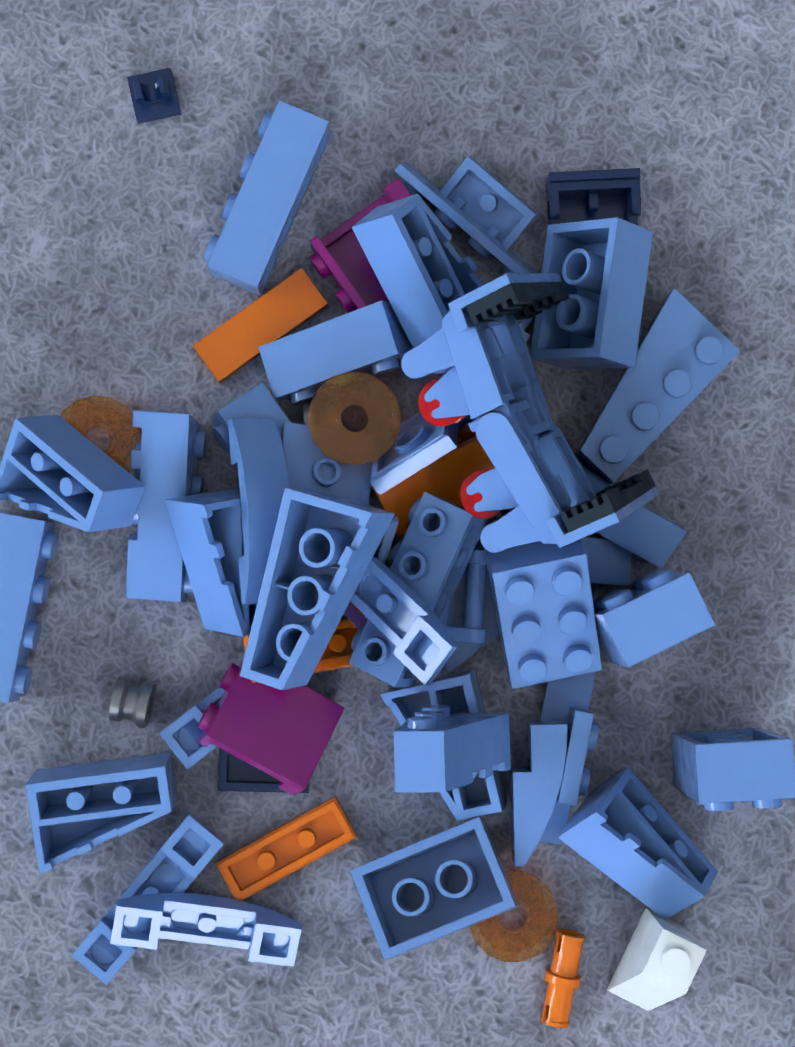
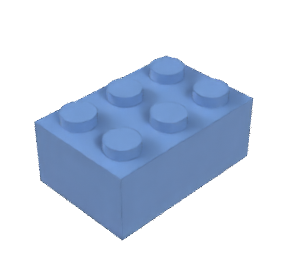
M618 217L548 225L541 273H559L570 299L560 301V304L551 306L552 308L548 310H542V313L535 316L530 353L531 359L565 369L635 368L653 236L652 231Z
M579 539L561 548L557 544H542L541 541L511 547L497 553L489 552L484 548L500 646L511 688L515 689L601 671L602 665L587 554L581 540Z
M673 568L666 571L665 569L661 571L655 570L634 580L633 584L636 589L630 591V589L626 591L614 590L593 600L598 640L610 663L627 668L715 626L690 572L675 574Z
M763 728L671 733L674 787L687 795V798L693 799L696 804L704 805V810L734 809V802L738 801L752 802L754 808L782 807V799L795 798L793 739Z
M481 817L462 823L350 870L384 960L397 957L520 906L487 823Z

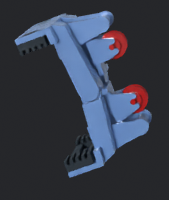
M559 273L504 274L448 303L450 310L441 320L442 328L420 345L406 352L401 361L403 372L410 378H422L431 373H446L441 379L432 380L427 383L419 394V410L427 422L434 426L444 427L460 422L466 415H470L471 419H475L468 423L472 433L476 432L479 443L495 468L479 470L464 480L460 490L462 505L468 513L482 519L494 517L505 509H513L499 520L487 525L481 532V544L486 550L493 553L541 541L542 544H557L561 548L619 523L660 495L648 469L595 492L560 428H556L551 419L547 401L519 324L524 322L523 319H530L534 317L533 315L542 313V310H548L552 308L551 306L560 304V301L570 299Z

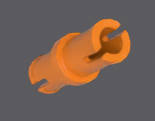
M560 928L556 930L555 934L556 941L551 967L545 970L544 980L548 984L540 1021L542 1023L546 1022L548 1026L567 1028L570 1024L569 1018L574 991L581 984L582 977L578 974L583 942L586 936L575 930Z

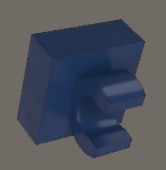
M171 68L127 77L138 124L182 115Z

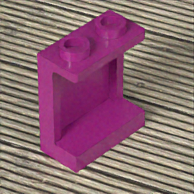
M399 178L383 188L384 195L321 239L316 236L310 240L311 249L314 252L308 257L310 262L323 279L329 275L333 278L340 288L334 294L347 313L381 300L389 302L360 246L352 226L376 207L411 196Z
M243 661L239 665L231 663L219 684V687L225 690L218 705L211 702L198 723L197 727L204 730L198 743L205 747L213 744L281 781L278 788L293 796L306 789L345 708L305 685L279 690L262 683L252 684V680L240 676Z

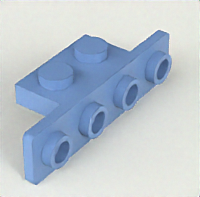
M467 156L442 189L436 186L412 164H399L395 172L403 178L401 182L411 195L418 194L421 198L426 197L437 207L434 214L450 228L455 229L457 226H460L471 236L468 243L486 258L494 255L505 265L502 269L504 274L538 273L511 250V247L537 217L538 213L473 157Z
M596 672L548 681L546 684L539 721H564L568 724L567 753L562 783L552 816L540 841L554 844L563 843L558 836L567 825L570 805L577 806L578 795L585 796L588 790L590 768L584 767L587 749H595L599 732V723L593 722L594 714L588 711Z

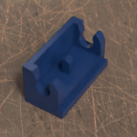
M640 168L549 172L546 180L548 225L617 217L638 225V216H641Z

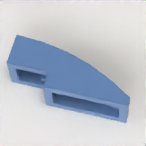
M527 721L528 767H511L510 769L511 847L514 866H525L540 842L552 816L562 783L567 753L568 724L564 721Z

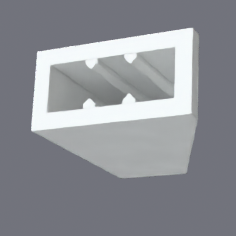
M646 907L607 991L647 1011L652 1010L687 993L707 950L687 927L669 918L664 920L653 910Z

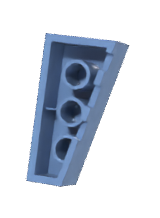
M673 288L665 297L653 321L638 344L635 368H625L575 456L590 470L598 473L605 481L612 484L726 367L740 350L683 295Z
M133 410L132 427L142 428L141 443H137L136 448L131 450V469H134V477L140 479V482L145 485V489L132 525H138L137 534H130L128 538L126 598L186 602L187 593H194L165 499L203 493V476H196L198 458L205 459L207 432L200 431V423L190 414Z
M285 488L240 672L241 677L279 690L308 684L395 513L313 489Z

